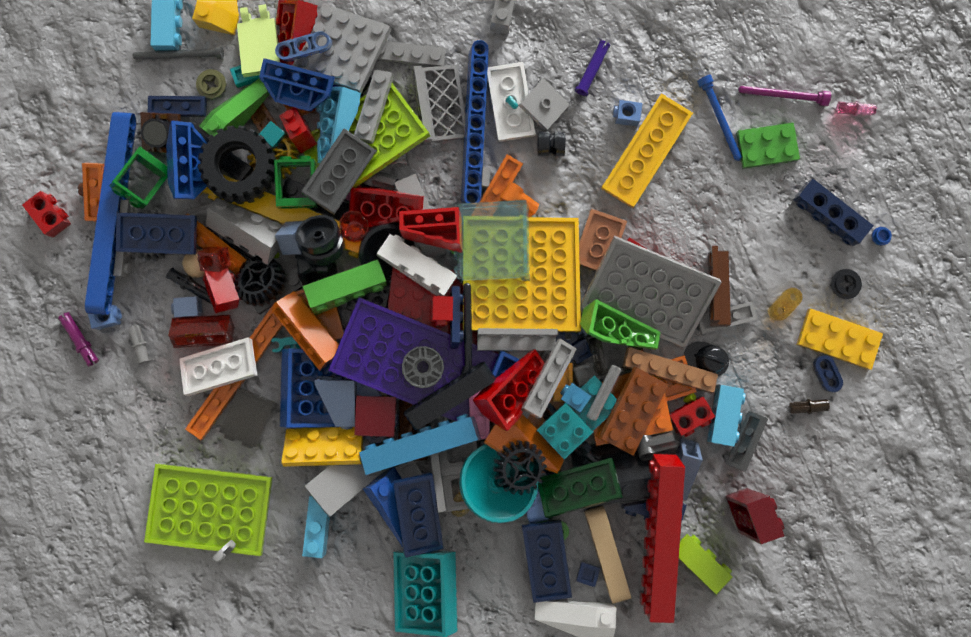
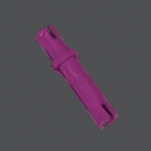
M69 312L64 313L65 318L60 315L58 320L75 344V350L81 354L88 367L93 366L92 361L95 364L98 363L99 359L92 351L91 343L86 341Z

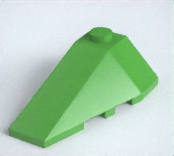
M258 78L210 111L199 127L213 136L217 135V130L221 128L223 131H226L227 126H234L235 129H238V126L246 124L270 93L261 79Z
M597 299L583 308L580 325L587 334L608 343L654 350L658 348L660 331Z

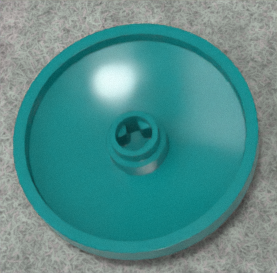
M485 444L474 450L467 457L461 468L459 485L462 498L471 512L487 522L506 523L516 520L530 509L536 498L537 489L535 490L533 487H530L531 493L529 494L524 489L523 495H519L518 492L513 495L510 493V490L506 492L503 486H499V479L494 478L497 472L493 471V467L498 466L494 459H500V456L497 455L496 450ZM513 455L511 458L517 459L518 457ZM531 461L529 469L532 472L534 465ZM508 463L506 465L507 478L510 476L509 472L511 470V466ZM513 463L517 467V469H522L526 472V470L523 469V467L520 464L517 465ZM523 476L519 479V481L516 480V482H522L526 480L528 477Z

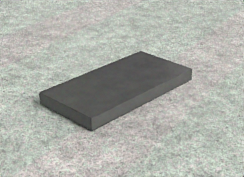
M344 128L301 191V194L334 215L377 150Z

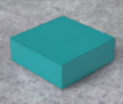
M272 121L260 132L267 143L274 149L287 135Z

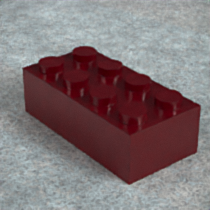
M748 488L725 496L738 533L759 544L784 537V524L781 518L777 517L775 511L777 510V505L773 498Z

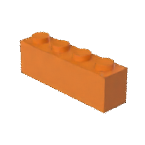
M293 291L276 301L271 311L315 366L321 370L330 364L339 343L333 340L326 327L321 325L316 315L304 304L303 299Z

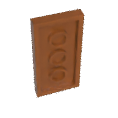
M633 367L598 438L634 456L668 384L637 367Z

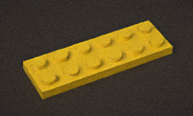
M661 93L601 189L629 207L634 208L693 112Z

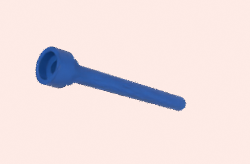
M711 75L704 76L697 83L706 92L734 159L739 161L742 156L712 88L714 80Z

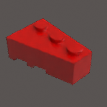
M459 207L399 211V230L403 239L463 253L462 217Z

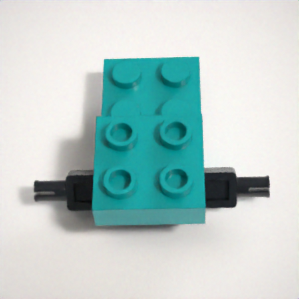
M595 375L580 388L592 396L581 413L566 402L558 410L549 402L542 415L546 421L537 431L563 459L575 451L581 458L585 456L590 463L599 460L591 452L592 447L585 440L609 417L617 398L610 392L597 420L593 421L587 417L602 385Z

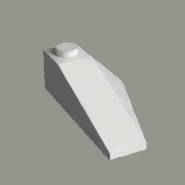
M566 600L536 602L535 620L577 637H614L616 607L612 603Z

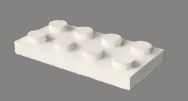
M518 62L488 67L487 78L498 142L535 137L533 119L519 106L517 109H513L505 101L509 96H512L519 105L529 94L524 63Z
M249 337L179 359L185 396L195 395L257 376L253 343Z

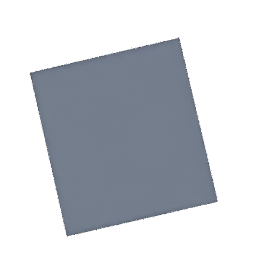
M303 221L285 222L275 234L282 255L302 254V249L296 241L295 233Z

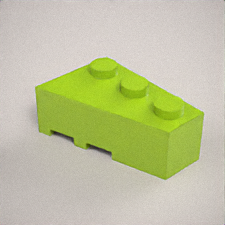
M686 534L680 541L679 559L717 595L733 578L730 575L732 570L724 563L720 565L715 560L717 556L710 549L705 551L700 546L702 542L694 534L692 536Z

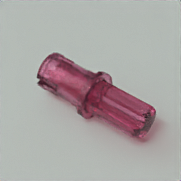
M838 101L836 106L837 114H853V116L858 114L875 115L877 110L876 105L859 104V101H855V103Z

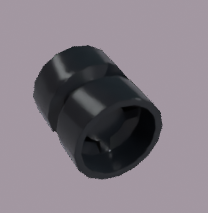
M538 131V156H549L550 153L553 156H565V132L554 131L553 134H550L549 131Z

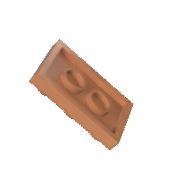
M591 209L579 242L580 266L597 271L613 237L622 238L627 221Z

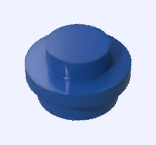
M878 227L873 230L871 237L876 245L883 246L890 242L892 234L886 227Z

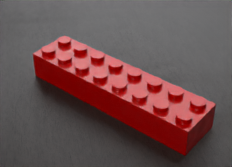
M653 454L652 460L649 461L651 480H648L647 487L648 492H650V499L646 501L649 517L645 519V529L648 532L647 537H644L646 556H643V568H645V574L641 576L644 592L640 594V604L644 606V614H647L650 622L674 623L685 466L677 455Z

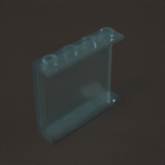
M527 200L457 204L462 217L463 253L454 251V257L457 259V266H454V274L457 275L458 281L463 283V280L521 278L522 281H530L529 206Z

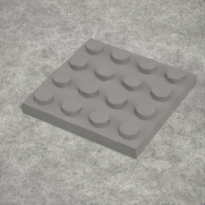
M323 3L311 33L325 32L332 40V47L326 52L297 59L292 66L335 77L334 85L362 93L391 32V27ZM319 38L318 45H326L327 38ZM307 42L305 43L304 47L302 48V50H301L302 52H304V51H306V50L308 49V43H307Z

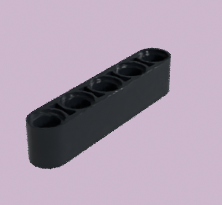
M481 362L415 403L403 414L414 430H418L486 388L496 378L487 364Z

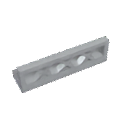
M478 328L477 351L530 352L536 349L537 352H551L556 343L558 329Z

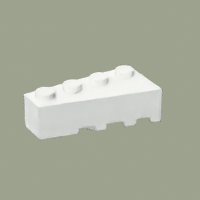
M390 234L377 252V257L434 295L444 296L457 275L446 267L439 265L433 258L423 255L415 246L412 245L410 247L404 243L405 240L400 236Z

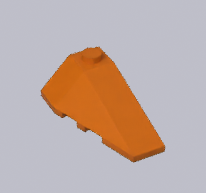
M523 414L508 431L494 424L484 441L485 444L502 454L504 452L502 446L505 445L507 448H510L509 442L511 441L515 446L517 440H521L522 444L525 441L530 442V445L535 444L537 446L536 449L542 451L540 456L546 458L542 462L547 465L546 470L555 473L559 472L565 460ZM525 452L515 454V456L519 458L521 454L524 455Z

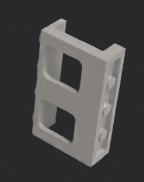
M480 440L472 442L473 450L477 449V443H480ZM447 450L432 454L431 463L438 513L469 509L464 501H454L451 485L452 480L460 478L464 462L449 463Z

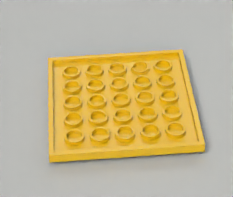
M464 216L463 285L465 283L471 285L472 331H478V328L558 329V332L581 331L579 218ZM463 306V331H464V306Z

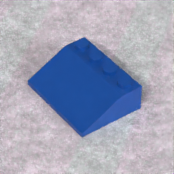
M282 349L280 427H335L315 386V379L318 376H341L328 371L331 363L319 370L303 349Z

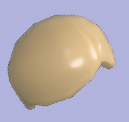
M196 249V255L185 254L182 261L184 271L193 278L203 277L204 271L212 270L215 263L213 256L202 249Z

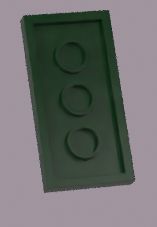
M612 458L540 477L543 483L538 482L544 516L546 518L623 498Z

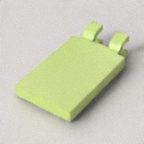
M266 4L258 5L261 18L251 19L248 8H240L242 23L237 24L243 77L260 75L263 58L280 62V58L275 53V48L278 44L276 22L274 18L270 19V13L267 11Z

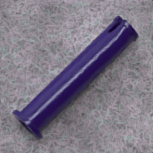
M604 40L599 41L578 87L574 89L582 96H588V90L610 48L608 42L604 45L606 42Z

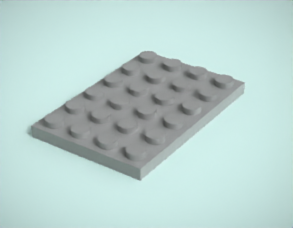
M614 236L580 304L581 307L585 308L597 299L660 331L661 339L686 348L722 282L716 277Z

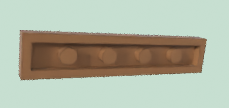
M631 347L626 348L622 367L628 369L637 367L652 376L708 393H714L718 377L716 373Z

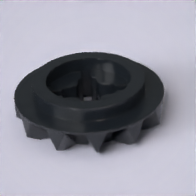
M851 269L839 270L831 277L830 286L833 293L839 298L851 299L856 297L861 291V278ZM844 279L847 283H852L846 289L844 286L839 285L844 282Z

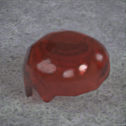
M349 211L341 217L339 229L346 240L356 243L362 241L369 232V224L361 212Z

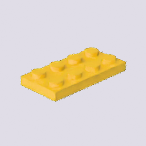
M810 308L807 310L796 345L872 370L883 333Z
M341 427L286 429L281 463L283 467L361 464L359 452L363 450L364 436L354 435L355 427L352 429H341Z

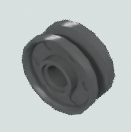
M426 346L410 350L402 362V373L406 381L418 388H428L436 384L444 371L443 360L440 354L433 348ZM421 361L428 364V370L424 373L417 370V365Z

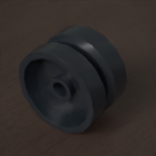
M312 216L303 221L295 233L296 241L302 249L304 257L313 265L323 266L331 264L339 259L344 252V238L340 233L337 222L330 216Z

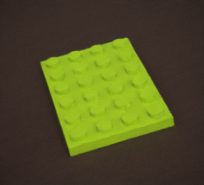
M393 83L391 84L373 144L366 143L377 151L353 187L359 186L431 136ZM366 95L360 98L358 112L349 129V132L353 135L356 130V126L363 108ZM316 128L312 131V134L317 142L320 138V129ZM317 145L303 152V154L311 156V159L314 158L317 169L320 163H318Z
M155 464L144 543L219 551L232 540L236 543V547L230 553L261 556L263 553L273 477Z

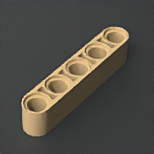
M604 506L585 510L586 520L611 603L615 604L631 599Z

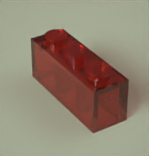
M231 315L172 318L168 336L173 348L225 345L232 342L235 327Z

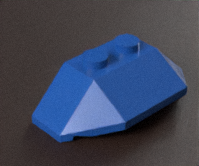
M263 58L259 78L275 102L309 112L313 111L330 97L335 79L333 76Z
M171 120L166 145L168 185L174 199L194 200L207 187L200 177L202 174L198 170V164H200L198 155L203 153L201 146L203 143L207 144V142L191 122Z

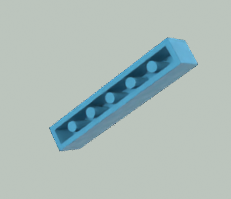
M468 414L456 417L457 421L453 423L446 420L438 423L439 427L431 429V426L419 429L420 433L415 435L412 432L402 434V439L396 441L393 437L383 440V445L376 446V443L365 446V450L359 452L365 475L480 440L481 436L475 417H469Z

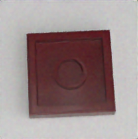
M356 396L354 435L395 437L396 397Z

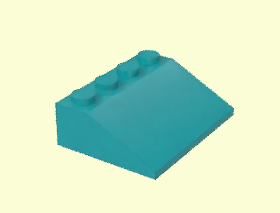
M403 551L393 552L395 632L447 637L458 632L456 552L433 551L405 558Z

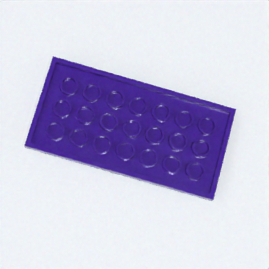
M359 297L328 371L414 405L461 375V370L464 366V340L460 342L458 349L450 348V334ZM472 344V365L476 366L481 362H485L492 372L499 354L492 351H477V345ZM426 346L433 348L440 354L443 360L444 371L442 377L436 384L428 388L412 386L406 381L402 373V362L405 355L416 347ZM424 361L419 362L417 370L421 373L426 372L428 364ZM469 398L441 416L453 421H457L456 417L465 414L469 416Z

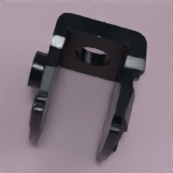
M303 253L295 254L298 267L297 274L303 286L338 274L335 261L323 266L313 265L306 260Z

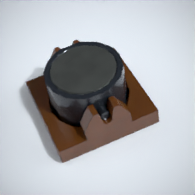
M140 112L142 148L146 151L166 153L171 120L181 121L180 114Z

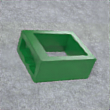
M139 146L109 186L116 195L124 196L132 206L143 210L168 178L167 166ZM135 160L160 177L144 200L119 183Z
M281 156L279 160H274L276 207L278 209L318 208V204L309 198H283L282 168L310 167L311 178L316 170L314 158L311 159V156H299V159H291L290 156Z

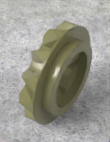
M214 69L203 71L196 80V88L199 94L212 100L216 97L220 98V95L225 92L227 85L223 74ZM214 81L217 88L211 87L209 89V86L206 82L212 83Z

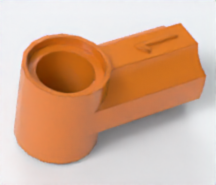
M509 182L500 196V200L510 207H515L527 217H532L538 210L539 204L526 195L524 190L513 182Z

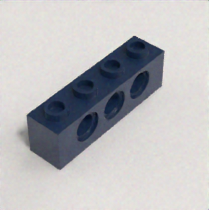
M813 178L806 182L793 199L800 209L807 210L812 214L811 217L814 220L825 224L828 231L839 235L842 238L841 240L847 245L855 246L860 244L874 226ZM814 198L819 201V206L814 204ZM829 210L834 212V218L829 215ZM844 222L849 224V230L845 228Z

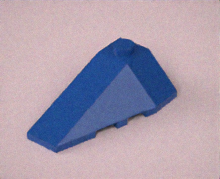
M394 466L383 472L365 486L363 490L403 547L392 482L402 478Z

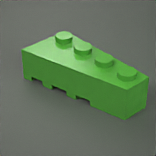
M375 260L304 285L303 289L312 312L318 315L359 297L362 298L368 293L382 291L387 286L379 261Z

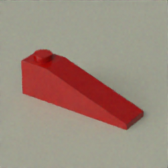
M279 0L276 15V25L279 26L280 35H277L278 42L311 34L315 25V19L317 18L318 5L302 0ZM306 42L300 44V51L302 50ZM285 47L281 51L283 57L288 56L290 53L289 47ZM280 59V62L293 65L294 61L286 62Z
M365 186L352 187L349 225L368 228L399 221V211L423 210L424 196Z
M536 349L531 350L508 368L492 384L482 389L473 399L482 415L505 431H508L523 413L521 408L545 364Z

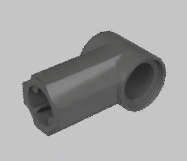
M379 171L360 185L393 191L396 189L394 182L398 181V176Z
M673 432L654 437L643 435L637 448L639 459L645 461L651 460L653 454L677 450Z

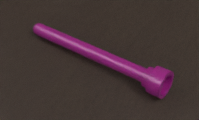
M740 86L738 88V91L743 94L816 101L819 106L828 107L831 100V91L822 90L815 94Z

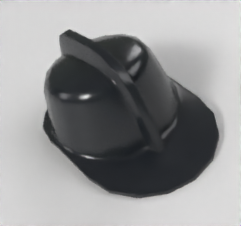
M697 341L687 346L684 351L688 365L716 373L718 376L726 372L729 366L728 354L718 346Z

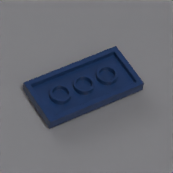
M117 212L116 252L196 255L197 216Z
M432 473L392 481L405 558L444 549Z
M561 520L522 525L533 603L572 598Z

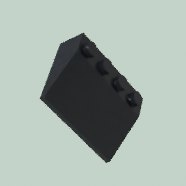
M610 443L598 446L595 444L590 445L592 447L591 452L599 459L598 461L609 458L613 459L623 497L598 505L650 498V492H648L647 487L648 480H651V473L649 472L650 460H640L637 450L633 456ZM575 451L571 453L573 468L591 464L585 456L581 458Z

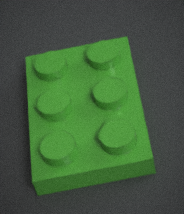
M794 123L738 130L736 132L739 151L742 156V169L800 160Z

